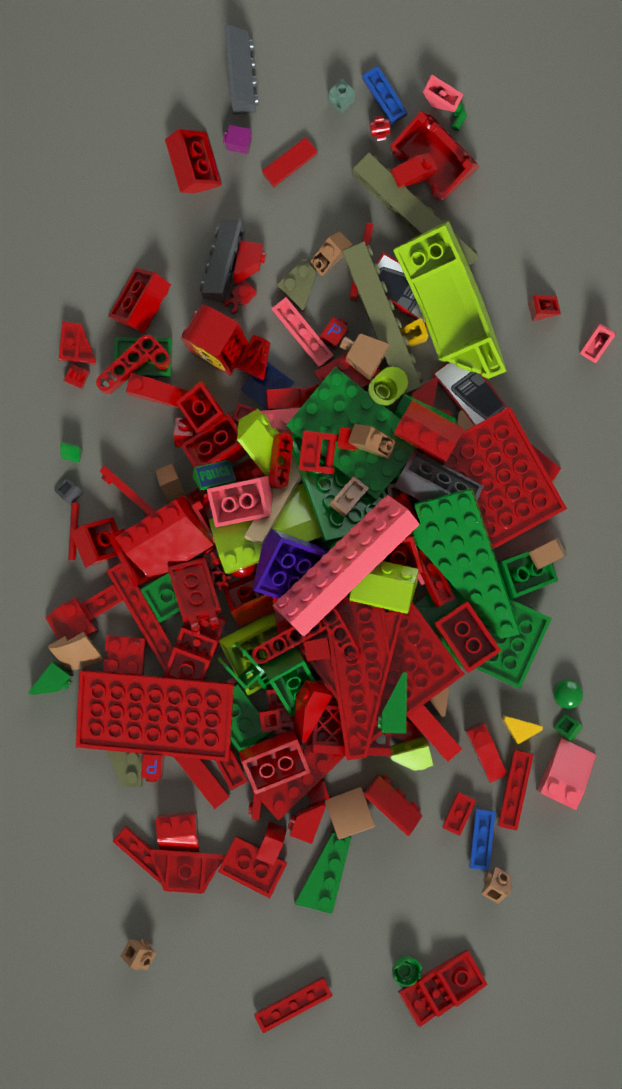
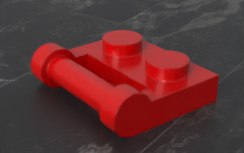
M303 430L299 470L334 474L335 445L339 435ZM322 439L328 440L325 466H319Z

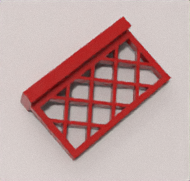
M327 705L325 709L331 716L323 723L320 719L318 720L321 725L317 728L316 724L312 731L310 752L346 754L344 742H339L334 736L342 729L341 722L335 716L339 712V706ZM332 718L340 725L333 733L325 726ZM323 727L330 736L324 741H317V732ZM384 733L385 744H378L375 740L372 741L373 743H370L368 755L391 756V733Z

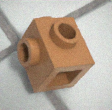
M495 867L491 873L487 872L483 879L485 884L482 895L499 904L510 894L513 887L511 885L513 876Z
M129 939L120 957L134 970H148L157 952L151 948V943L146 940L137 941Z

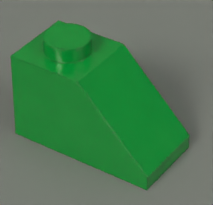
M56 661L52 662L28 693L36 695L59 692L63 689L66 691L73 681L71 679L74 675Z

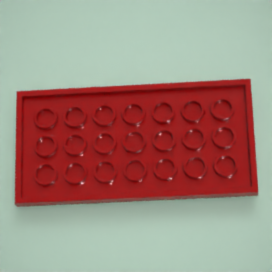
M81 670L79 673L76 748L229 762L235 683Z

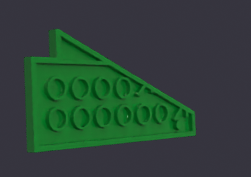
M473 488L415 503L414 506L420 520L418 522L420 525L410 535L414 536L416 545L466 601L469 602L500 639L520 635V629Z

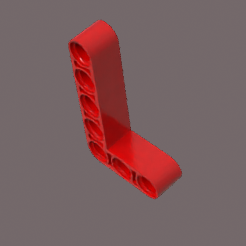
M334 607L332 609L336 613L334 621H329L326 615L318 622V630L313 631L311 629L304 637L301 635L299 641L293 638V632L296 629L291 627L257 646L252 652V657L257 663H267L325 630H328L344 659L350 661L357 659L361 654V648L343 614L338 608ZM339 628H343L346 632V636L343 639L337 636ZM279 639L284 642L282 650L276 647V642ZM349 645L353 646L356 650L353 657L348 656L346 653ZM261 649H264L267 652V657L265 660L261 659L259 656V652Z

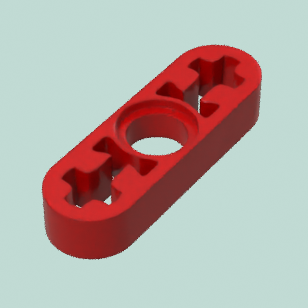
M287 432L278 433L273 439L269 484L274 489L285 488L289 482L293 438ZM280 455L284 459V463L282 466L278 462V458Z

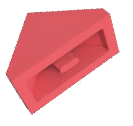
M434 75L430 76L423 90V94L432 108L451 112L456 111L463 97L462 93Z
M599 324L593 330L580 354L596 363L616 333Z

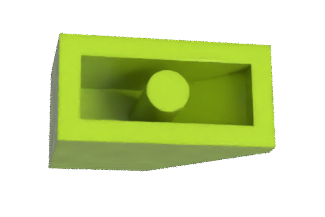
M425 736L390 746L391 760L416 771L433 766Z

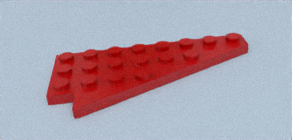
M345 598L335 607L343 614L360 645V656L351 661L344 659L328 630L327 633L345 753L348 761L367 758L403 613L397 611L385 612L384 608L350 601V598ZM333 610L327 614L328 620L332 622L336 619V613ZM343 628L337 630L338 638H345L346 632ZM349 645L346 649L347 655L350 657L355 655V648Z

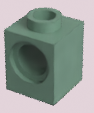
M341 79L329 91L328 101L342 114L355 101V91Z

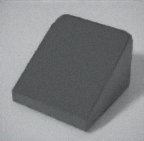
M67 476L54 490L70 505L75 503L84 492Z

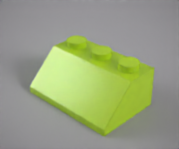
M256 409L239 419L237 440L265 476H268L270 473L273 439L279 431L270 425V421L265 414ZM280 455L278 458V462L282 466L284 463V459Z
M381 561L351 591L350 601L408 614L417 586L419 569Z

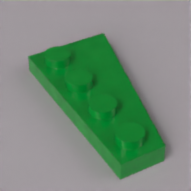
M336 832L331 833L320 857L295 901L296 905L330 914L333 913L351 836L338 839Z

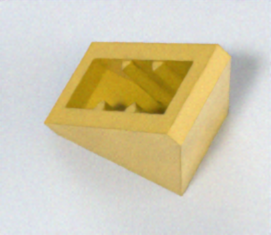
M422 318L399 329L401 335H405L409 346L406 348L426 342L429 336Z
M502 715V721L517 744L522 743L543 729L541 725Z

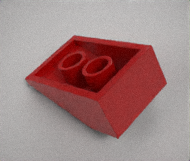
M229 413L181 445L194 468L223 460H229L230 463H233L248 454L237 440L238 425Z

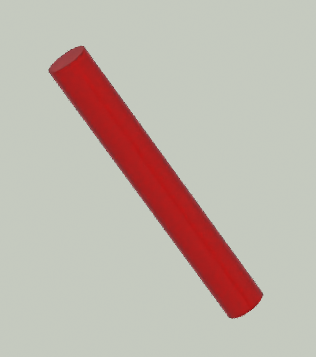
M72 503L68 560H76L77 547L71 532L78 528L79 503Z

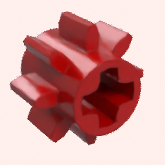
M383 115L375 116L374 122H370L371 136H376L377 141L386 140V135L390 134L389 119L384 120Z
M217 567L215 572L210 571L214 588L218 586L219 590L222 591L223 586L230 587L228 580H231L232 577L227 576L225 571L222 572L220 567ZM218 575L222 576V583L216 579Z

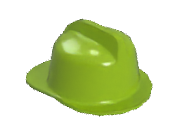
M398 367L385 368L370 382L368 387L370 397L374 402L383 406L394 403L407 389V375Z

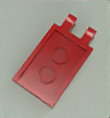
M205 557L168 567L183 622L189 621L192 635L200 633L198 621L209 619L211 630L218 629L219 621L216 613H220L221 608Z

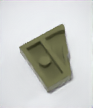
M303 259L277 284V287L302 312L305 310L317 271Z
M106 750L121 786L142 787L143 754Z

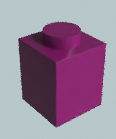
M229 125L228 131H225L223 136L226 150L249 154L252 140L251 129Z

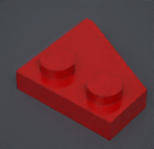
M62 322L59 361L96 365L95 357L82 324Z
M253 335L234 367L241 372L263 380L265 378L270 342L267 339Z

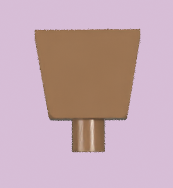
M359 334L355 342L344 337L340 347L348 351L346 362L368 380H371L388 351L389 344Z

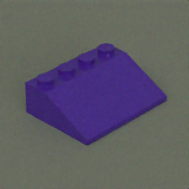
M271 528L261 548L253 590L279 599L330 550Z

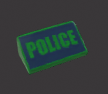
M229 460L197 466L193 471V479L200 490L236 482Z

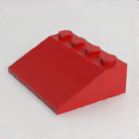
M184 495L115 537L124 553L152 581L167 574L168 567L185 563L214 545Z

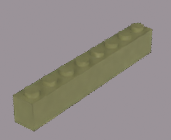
M368 153L353 168L352 175L416 236L446 222L440 220L432 208L426 207L417 194L413 195L409 191L408 186L398 188L390 172L391 169H386L377 156H372ZM455 233L467 263L471 267L478 258L477 252L472 246H467L463 242V238L458 233Z
M361 242L343 250V256L377 340L389 344L388 351L384 356L387 366L398 367L407 375L408 386L403 394L422 387L421 382H423L421 373L420 371L416 372L414 364H416L415 358L412 353H408L406 348L409 346L405 335L402 336L399 330L402 328L400 320L393 315L394 305L391 299L387 300L385 295L388 292L384 281L380 282L378 274H380L378 265L377 263L373 264L371 260L373 253L370 245L366 246L365 242Z

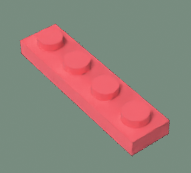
M287 297L271 309L318 368L334 357L333 353Z

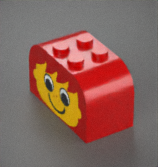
M203 304L195 311L192 321L184 329L181 340L193 355L228 376L232 375L236 362L249 343L238 322Z

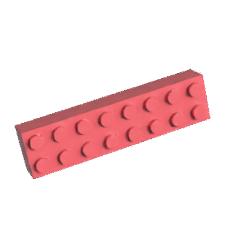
M387 495L356 526L351 528L327 554L323 555L298 582L294 583L273 606L304 637L420 524L406 507Z

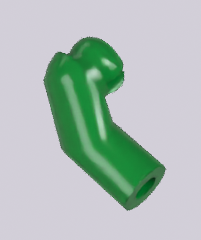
M459 103L456 111L453 112L455 120L451 128L455 131L460 130L467 117L462 103Z

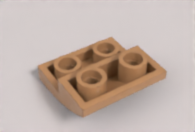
M84 632L70 640L64 636L48 645L49 650L67 671L85 668L103 660L102 654Z
M361 787L325 800L338 839H343L375 827Z

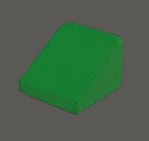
M65 442L60 444L62 459L80 462L83 452L81 447Z
M564 713L553 728L572 742L583 726Z

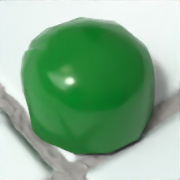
M563 680L555 686L553 698L560 707L572 709L580 705L583 699V690L577 682Z
M408 955L401 956L393 964L392 976L399 985L404 987L412 986L421 979V969L423 968L416 958Z

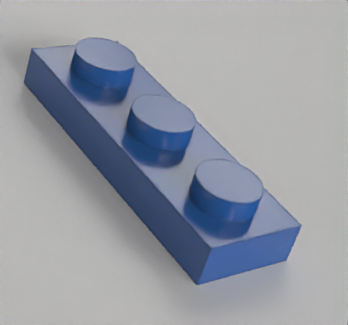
M379 66L362 75V80L386 118L389 119L391 125L407 116L408 112Z
M475 808L469 868L488 871L490 869L496 813L493 810Z

